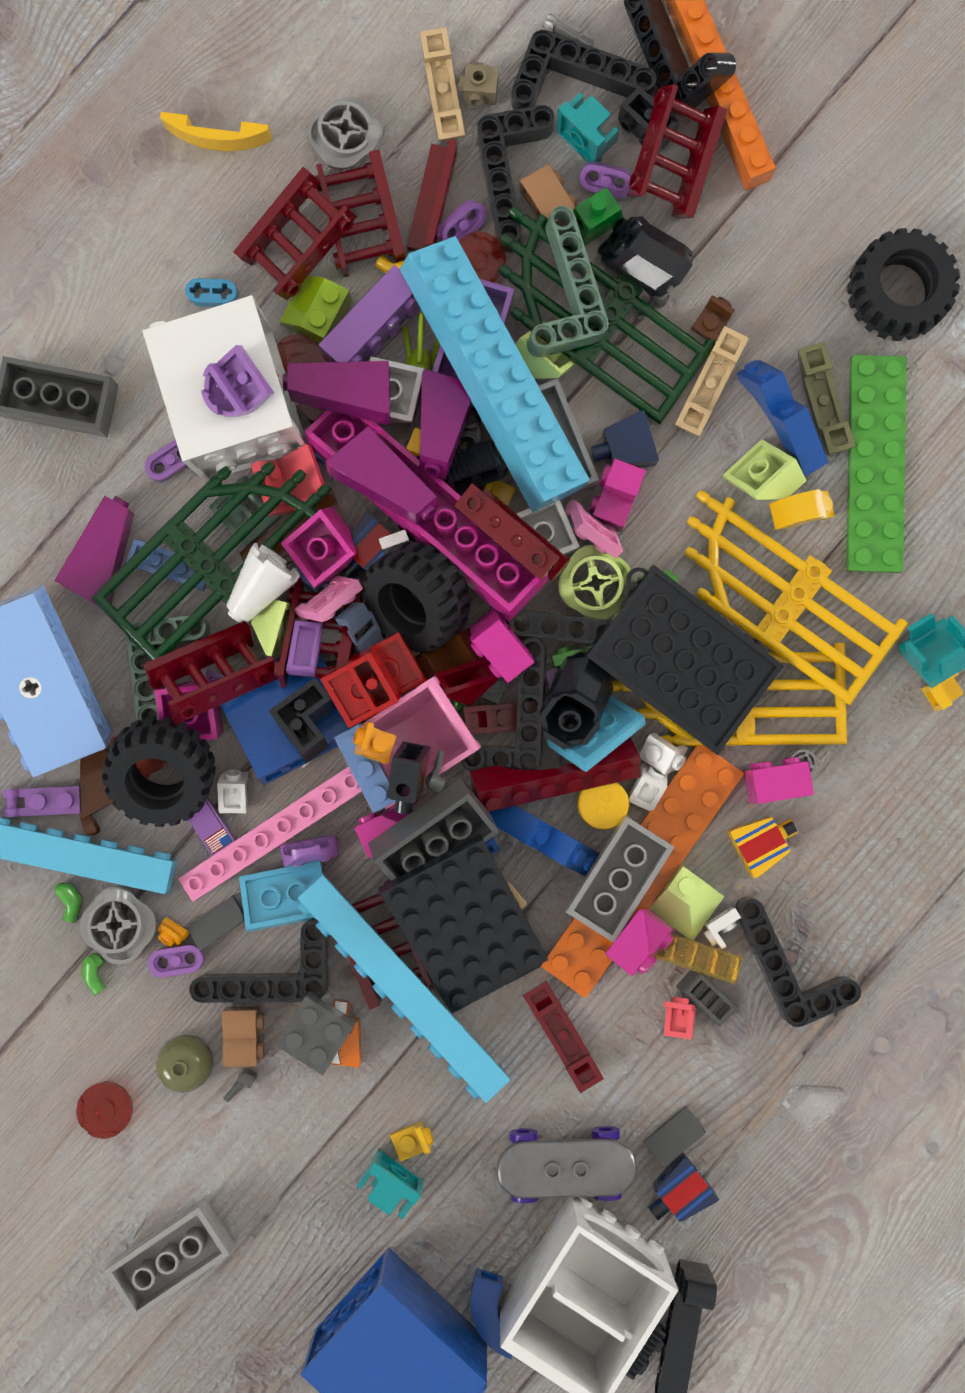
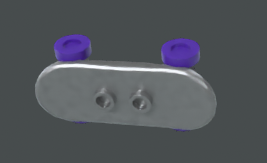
M600 1126L592 1128V1139L538 1140L537 1130L521 1128L509 1132L510 1142H513V1144L508 1146L501 1154L496 1171L498 1182L502 1189L511 1195V1200L516 1203L537 1202L539 1198L594 1197L600 1201H615L621 1199L622 1193L632 1186L636 1178L637 1166L631 1150L625 1144L618 1141L620 1139V1129L617 1127Z

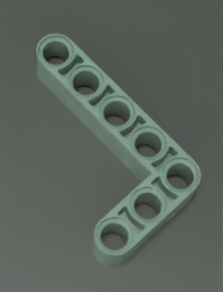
M558 206L553 209L545 229L572 316L539 324L533 329L527 340V349L529 353L536 357H544L594 344L600 340L608 328V318L575 215L567 206ZM554 220H561L564 222L565 227L558 226ZM563 246H570L574 252L569 253L565 251ZM571 272H578L582 279L575 278ZM579 297L587 298L590 305L583 304ZM588 323L595 324L599 331H592L588 327ZM562 330L570 331L573 338L565 337L562 334ZM535 337H543L547 341V345L539 344Z
M190 615L164 618L147 635L146 639L157 649L166 640L163 635L164 628L168 625H173L176 630ZM202 619L200 621L202 625L201 632L197 635H192L189 632L176 645L193 643L209 636L210 624L207 620ZM145 621L136 622L132 625L138 629ZM126 635L136 720H142L144 723L148 711L152 709L157 712V720H159L155 690L149 697L143 694V687L149 682L145 670H142L139 664L141 658L146 656V654Z

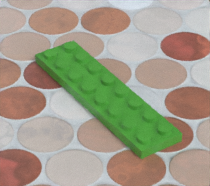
M852 355L850 357L849 426L856 447L848 449L846 572H903L907 356Z

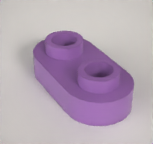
M591 161L582 168L580 183L587 191L597 193L607 187L614 198H624L627 196L629 190L628 182L632 174L625 168ZM596 171L599 177L594 179L589 173ZM623 178L625 184L618 185L615 180Z
M468 200L460 205L439 225L437 235L440 242L456 236L461 245L484 224L486 220V209L475 200ZM472 210L471 215L467 217L468 212Z
M176 439L147 458L145 471L154 481H167L188 467L179 457L180 452ZM163 464L165 466L164 471L157 473V467Z
M195 944L162 948L150 955L148 968L154 976L161 978L193 973L202 967L205 955L203 950L199 951ZM188 953L195 955V962L191 963L187 960ZM161 957L168 960L167 967L160 965Z

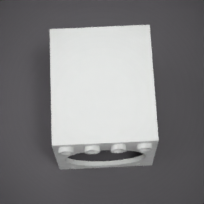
M252 295L173 321L154 322L149 326L150 328L142 330L182 462L204 481L208 482L225 466L232 471L230 474L232 475L251 469V464L257 461L277 460L307 444L295 402L290 401L288 391H283L282 376L286 373L272 328ZM235 345H242L274 391V394L248 415L239 417L217 415L208 408L202 397L201 391L204 390L205 382L203 372L210 363H217Z
M568 1197L501 1302L500 1347L569 1393H615L677 1294L678 1288L666 1255L663 1252L664 1248L652 1239L647 1242L641 1238V1233L633 1226L627 1224L624 1227L616 1221L617 1217L606 1209L600 1211L593 1206L594 1202L588 1197Z

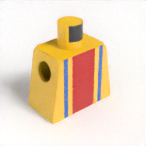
M770 816L726 830L750 877L755 879L790 852L785 840L798 833L790 818L776 825L774 819Z

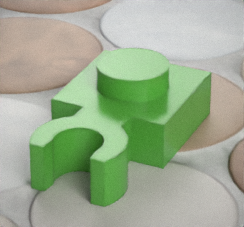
M571 646L555 650L556 655L551 657L553 668L560 667L567 656H572L578 652L587 653L591 646L572 650Z

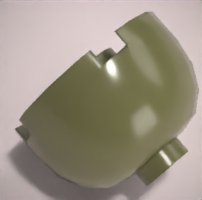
M176 1036L166 1043L158 1054L156 1069L159 1079L164 1086L172 1091L184 1093L196 1090L206 1082L212 1073L214 1064L212 1051L197 1036Z

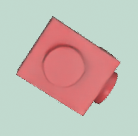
M672 997V1002L664 1001V1007H667L664 1036L693 1039L696 1006L690 1005L687 998Z

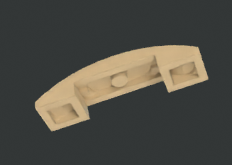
M447 28L421 31L420 38L438 141L465 137Z
M724 326L675 426L700 437L749 337Z

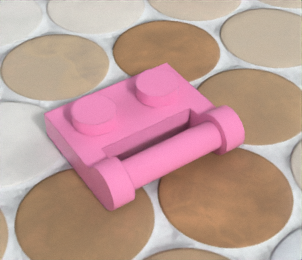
M572 500L567 504L565 513L572 518L573 530L581 539H589L601 553H609L614 558H617L623 552L614 527L609 524H603L593 517L576 500Z
M335 576L329 581L330 584L306 604L301 603L295 608L296 614L302 621H307L308 619L319 622L327 621L335 615V611L342 605L349 604L356 598V594L363 589L357 579Z

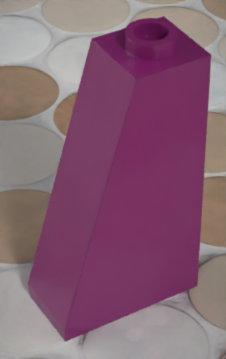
M389 361L287 363V374H283L282 383L283 391H288L291 402L384 425H391Z
M423 369L421 381L419 471L429 476H438L446 479L473 403L460 379Z
M366 427L325 462L328 474L331 477L416 525L422 520H429L437 511V496L369 427Z
M104 495L54 581L97 605L91 597L122 565L134 518V513L127 509L130 505L129 503L117 496L112 500ZM115 590L106 598L111 604Z

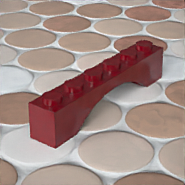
M629 737L587 772L573 763L545 770H517L496 765L470 771L471 789L487 811L490 812L639 778L640 755L631 737Z

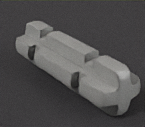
M550 13L545 19L544 29L551 32L555 31L556 34L592 46L593 37L586 33L581 34V30L564 20L559 21L560 18L553 13Z

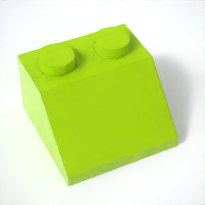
M308 275L300 285L298 293L291 298L279 323L320 343L343 319L352 302V298L348 289L326 278Z

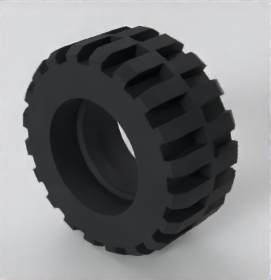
M899 228L894 234L888 231L882 234L879 239H874L863 251L849 275L851 280L847 284V293L852 294L848 302L850 308H856L857 310L854 314L858 322L863 320L867 324L864 327L867 331L871 332L874 329L878 331L877 337L883 339L890 335L893 341H902L904 337L912 340L920 334L924 335L929 332L952 309L956 302L955 297L959 294L960 285L956 282L960 278V270L958 268L954 269L953 265L957 260L954 254L949 256L946 252L949 247L944 242L939 244L935 241L937 236L931 233L927 236L922 235V230L913 228L910 233H907L906 228ZM890 265H903L914 270L922 279L925 287L924 301L920 305L904 306L891 300L881 285L880 277L883 268Z
M419 542L400 543L370 565L363 577L362 598L365 599L364 604L367 610L372 612L381 633L389 637L400 631L410 650L415 652H432L437 650L465 625L470 614L471 603L468 602L470 601V593L465 588L466 581L464 577L459 575L457 572L459 569L455 564H451L447 560V556L436 552V548L430 545L424 546L423 543ZM410 590L418 597L422 604L414 598Z
M147 717L144 723L142 720L132 722L130 727H125L120 731L105 759L102 768L104 771L102 784L106 787L105 793L110 800H114L113 806L118 811L123 810L125 812L124 816L131 820L133 818L140 820L139 823L143 825L152 823L155 824V827H164L166 823H169L170 826L178 825L181 819L188 821L203 808L215 776L214 754L211 751L209 752L210 745L207 740H201V734L194 728L192 730L188 729L187 724L184 722L175 725L172 722V718L163 717L162 720H157L156 717ZM144 759L166 761L180 772L183 781L172 785L154 783L140 773L136 762Z

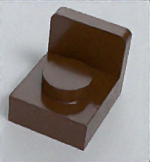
M712 295L692 325L691 330L704 339L710 338L715 342L735 310L726 299L722 297L717 298Z

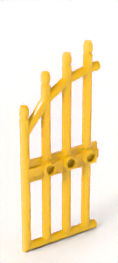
M699 490L696 495L697 499L703 504L706 503L718 515L712 528L705 523H701V520L694 516H690L687 520V524L691 528L697 529L701 535L708 539V558L689 546L684 554L708 571L715 596H712L709 591L700 588L696 595L845 703L851 705L908 626V623L904 619L899 618L893 624L830 580L828 576L832 570L826 564L809 555L806 561H803L732 511L736 504L732 498L727 497L722 504L714 497H710V494ZM726 521L735 525L796 568L798 572L790 583L723 537L721 533ZM719 547L781 590L782 593L774 604L770 603L718 566ZM723 583L767 613L758 626L729 606ZM819 588H824L888 633L879 646L812 600ZM806 608L870 653L872 656L866 665L862 668L798 623L796 620ZM791 630L853 674L856 679L848 690L780 643L787 632Z
M834 643V648L845 655V643ZM767 652L780 663H789L777 653ZM794 652L808 663L834 662L822 652ZM834 662L835 679L832 680L846 689V669ZM774 679L767 690L827 689L813 679ZM612 681V692H619V690L632 692L619 681ZM835 695V706H754L726 745H847L846 703ZM642 698L641 700L647 708H632L645 716V719L658 720L676 734L674 736H661L672 745L704 746ZM835 717L836 734H755V718Z

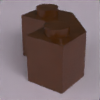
M470 628L458 633L437 650L428 652L416 660L427 680L434 677L435 673L481 659L471 647L472 642L469 638L471 636Z

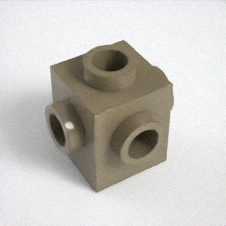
M482 62L466 64L465 74H460L459 91H463L464 102H468L473 106H483L484 104L496 105L499 67L488 66Z

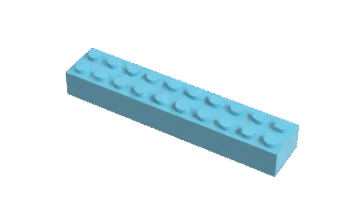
M456 236L409 253L400 268V272L532 513L578 492L590 479Z

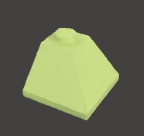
M531 330L520 337L515 344L534 379L559 378L576 365V363L561 352L544 357H536L529 353L527 340L532 332ZM539 336L535 337L539 344L547 345V342Z
M763 439L722 475L725 480L757 500L789 497L807 481L795 458Z
M274 600L257 614L251 622L265 654L269 657L272 656L273 659L280 658L291 608L287 602Z
M680 865L649 909L691 941H694L724 896Z

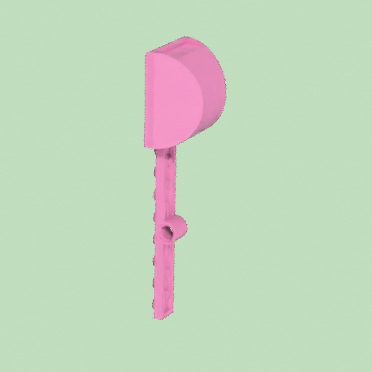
M435 676L400 698L398 703L379 712L361 724L363 726L367 722L374 723L373 728L396 735L389 762L387 764L382 763L389 778L392 757L403 741L431 746L425 779L434 768L438 750L445 752L440 775L481 748L478 740L475 741L440 687V682ZM348 766L178 878L192 902L361 793L362 790L350 767ZM395 802L386 806L385 808L388 809L389 807L394 805Z

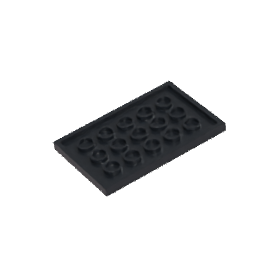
M655 565L649 568L585 654L587 658L716 755L720 753L784 667L782 663Z
M481 834L378 888L380 895L451 1013L534 971L548 960Z

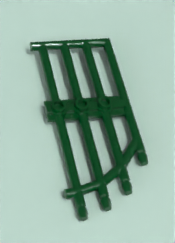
M513 206L509 211V215L531 231L526 246L515 241L512 236L506 233L501 236L500 241L522 258V272L520 276L517 273H513L505 265H501L497 272L522 291L529 315H525L517 307H514L510 314L515 320L521 321L522 325L533 331L537 325L543 324L537 303L559 319L570 317L572 314L532 285L533 266L564 289L558 270L534 253L539 239L550 245L545 229L548 221L547 217L540 214L535 221L527 214H523V211ZM563 246L565 251L569 253L574 252L570 246ZM590 262L595 279L610 290L602 301L608 318V328L598 342L561 353L640 411L645 410V414L660 425L712 351L715 342L707 338L701 344L640 299L639 296L643 290L631 279H627L621 274L616 281ZM579 297L582 303L590 305L587 298ZM631 307H634L695 352L696 355L688 366L624 320ZM588 323V327L592 331H599L595 324ZM617 328L681 375L673 388L608 341ZM601 350L666 396L658 410L593 363Z
M270 461L264 464L261 470L257 471L247 482L221 485L222 481L226 480L232 472L225 466L146 542L91 599L151 660L161 657L181 641L221 600L227 604L244 563L233 572L222 560L283 501L296 509V511L262 544L272 550L305 517L310 519L317 513L314 508L322 501L323 497L330 493L332 488L327 483L321 485L317 489L318 491L314 492L305 502L290 494L307 475L302 469L295 472L292 478L288 479L280 488L262 485L261 483L266 479V476H269L275 469V466ZM251 493L270 497L215 553L203 541ZM233 495L196 533L184 522L208 497ZM164 541L175 553L117 610L106 598ZM184 561L194 573L136 629L126 617ZM203 580L214 592L155 649L145 636Z

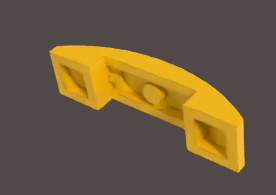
M160 113V118L169 132L183 141L206 149L218 151L247 150L264 145L272 140L268 124L241 121L240 132L195 127L192 126L188 115Z

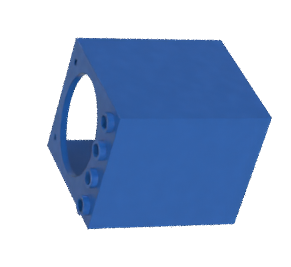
M388 1247L316 1327L300 1375L319 1393H484L487 1388V1344L481 1338L475 1326Z

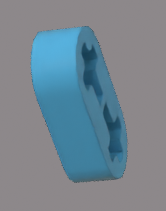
M192 279L188 282L185 289L190 302L202 307L220 306L238 300L239 297L234 283L226 279ZM198 287H201L204 292L209 293H201L200 298H196L192 292L197 291ZM224 288H228L232 294H228L227 299H223L221 294H215V292L222 293Z

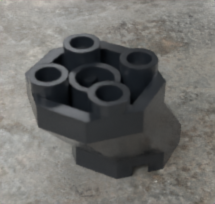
M643 216L630 217L628 220L625 218L619 219L614 224L613 232L609 238L598 248L602 263L617 274H622L627 279H631L650 296H664L668 293L665 288L669 285H672L674 288L678 286L693 266V261L689 258V256L693 257V252L682 242L651 225Z
M583 652L567 656L555 673V679L540 710L544 737L562 749L571 748V745L579 744V746H583L589 743L600 728V720L613 691L611 675L585 656L586 653Z

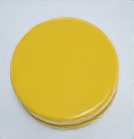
M613 783L580 791L577 798V809L585 823L596 829L607 830L618 826L623 816L627 815L629 799L625 789L619 783Z

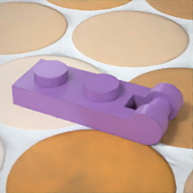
M80 786L3 790V798H6L4 817L80 814ZM17 797H25V808H18Z

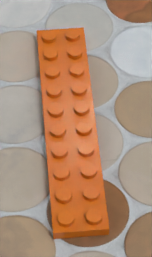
M695 746L683 766L667 785L655 809L649 811L640 823L641 826L674 846V849L625 927L639 909L651 907L744 775L742 771L705 746ZM573 918L548 953V960L542 963L541 967L586 999L613 961L605 955L613 942L576 918Z

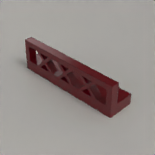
M449 139L447 147L431 144L408 239L407 250L414 252L437 243V231L442 222L458 155L457 140Z

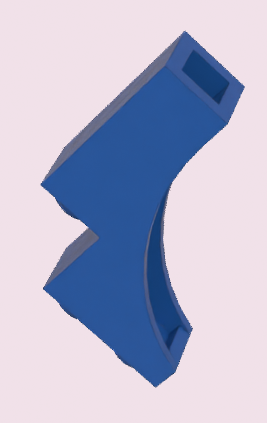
M755 360L747 363L743 370L736 373L740 383L750 392L766 414L786 453L797 460L804 476L829 463L806 406L794 400L783 371L761 360Z
M518 806L489 812L499 829L583 876L587 875L600 854Z

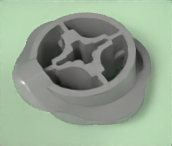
M343 97L332 102L310 120L307 128V138L312 148L319 154L326 165L334 169H347L357 164L370 151L377 149L382 138V127L378 119L362 100L355 97ZM336 117H341L337 121H332V119ZM351 118L359 122L361 126L355 125ZM342 131H346L347 135H343ZM324 136L328 137V140L334 141L338 148L331 145ZM351 145H358L356 148L347 150Z
M108 887L101 891L92 904L84 911L80 919V933L84 941L100 953L106 961L113 964H128L134 961L141 954L145 946L150 943L156 932V919L151 909L139 901L129 890L121 887ZM122 903L128 905L134 911L137 920L127 918L125 910L122 909ZM112 906V909H109L108 918L104 922H100L102 914ZM122 922V928L114 929V924ZM137 929L132 941L124 946V942H127L128 933L131 930ZM103 931L109 934L114 948L109 947L102 940L100 932Z

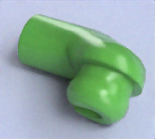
M93 953L91 956L84 958L81 973L82 979L94 996L106 988L97 975V968L103 964V958L98 953Z

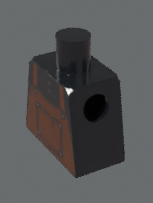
M403 741L392 757L388 798L396 800L394 810L397 813L410 814L412 805L417 803L422 794L431 746Z

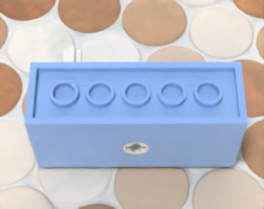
M44 585L0 602V720L6 722L9 728V739L13 746H18L22 754L20 756L22 766L26 771H30L32 777L107 748L113 736L111 727Z

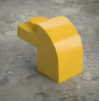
M820 489L795 494L769 504L776 530L794 528L808 522L835 517L829 491H820Z

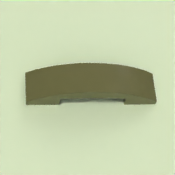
M825 341L798 349L799 365L808 404L827 454L830 455L856 447L849 422L844 420L830 372L832 364Z

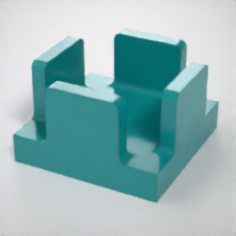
M579 93L570 103L565 101L558 108L556 133L587 163L591 161L601 162L602 156L617 142L620 130L615 126L606 135L600 128L610 117V112L593 96H590L584 102V96Z
M932 613L928 614L909 626V639L898 645L900 654L931 689L965 669V628L953 615L947 618V620L942 618L935 622L934 615Z
M378 1148L356 1185L361 1190L369 1177L373 1175L375 1178L371 1185L374 1188L367 1199L388 1215L394 1211L400 1200L405 1198L406 1200L398 1212V1217L403 1219L412 1205H415L421 1197L424 1180Z

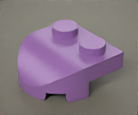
M235 345L217 363H210L203 372L205 382L204 390L201 391L202 397L208 408L217 415L227 417L248 415L274 394V391L242 345Z
M334 834L279 845L284 867H299L313 861H329L338 857L340 850L338 836Z

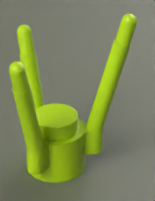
M421 312L418 323L417 349L413 350V354L408 327L403 326L406 365L431 371L436 361L440 343L436 339L431 356H429L428 350L423 349L425 315Z

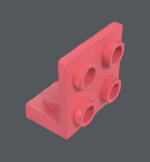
M305 444L277 460L257 461L251 464L255 474L261 470L264 464L270 461L275 466V469L269 476H266V479L261 484L280 488L288 479H291L295 472L302 469L307 475L290 494L304 502L314 492L316 493L321 485L325 484L311 444ZM261 496L264 503L270 498ZM282 501L268 517L290 515L296 509Z

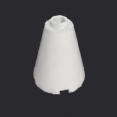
M254 543L250 548L226 604L229 609V616L240 623L243 620L249 622L296 583L300 577L299 573L294 567L289 571L285 565L287 561L276 552L264 545L258 548L257 543Z

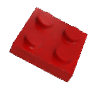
M398 631L351 656L347 664L322 676L320 680L348 728H351L398 703L402 694L421 685L427 679L402 634Z

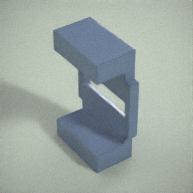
M352 602L335 618L338 625L348 627L349 630L347 632L356 647L354 654L383 640L377 621L372 612L367 610L364 603ZM371 620L373 626L357 641L355 635Z

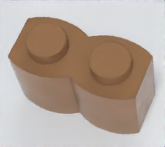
M226 1007L223 1010V1067L257 1066L260 1059H264L265 1043L260 1042L259 1035L260 1031L264 1030V1014H260L259 1007Z

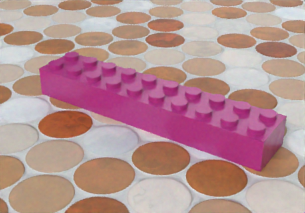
M326 410L304 431L307 444H311L313 451L327 461L366 427H369L437 496L438 507L436 508V513L429 520H422L416 525L370 498L368 499L417 542L423 543L424 546L430 545L436 548V552L447 556V560L451 564H455L459 569L457 572L460 576L464 577L466 585L509 622L547 583L548 572L542 580L537 578L459 511L454 505L461 496L438 476H429L419 471V460L375 422Z

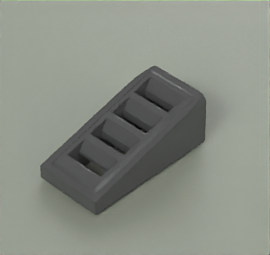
M692 967L676 986L678 990L719 1027L738 1007L695 967ZM706 986H708L709 988L703 993V995L699 999H697L696 997L701 993V991ZM714 994H716L717 996L706 1007L705 1004L712 998ZM724 1001V1006L714 1015L713 1011Z

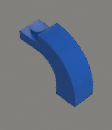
M476 1268L471 1286V1314L474 1325L481 1338L491 1349L504 1357L512 1359V1355L500 1347V1311L498 1301L503 1287V1276Z

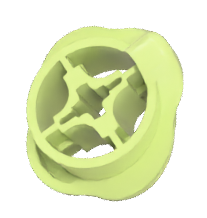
M594 545L581 547L572 555L571 561L559 577V595L566 605L579 611L585 617L609 618L619 609L623 601L625 579L631 569L622 558H614L609 553L603 554ZM595 559L608 562L615 569L616 573L611 575L600 574L597 570ZM584 562H587V577L582 581L572 583L577 568ZM593 575H596L598 579H609L600 583L597 590L593 586H581L592 581ZM618 581L615 594L604 603V588L606 585ZM579 590L591 591L594 594L596 605L581 601L574 592Z

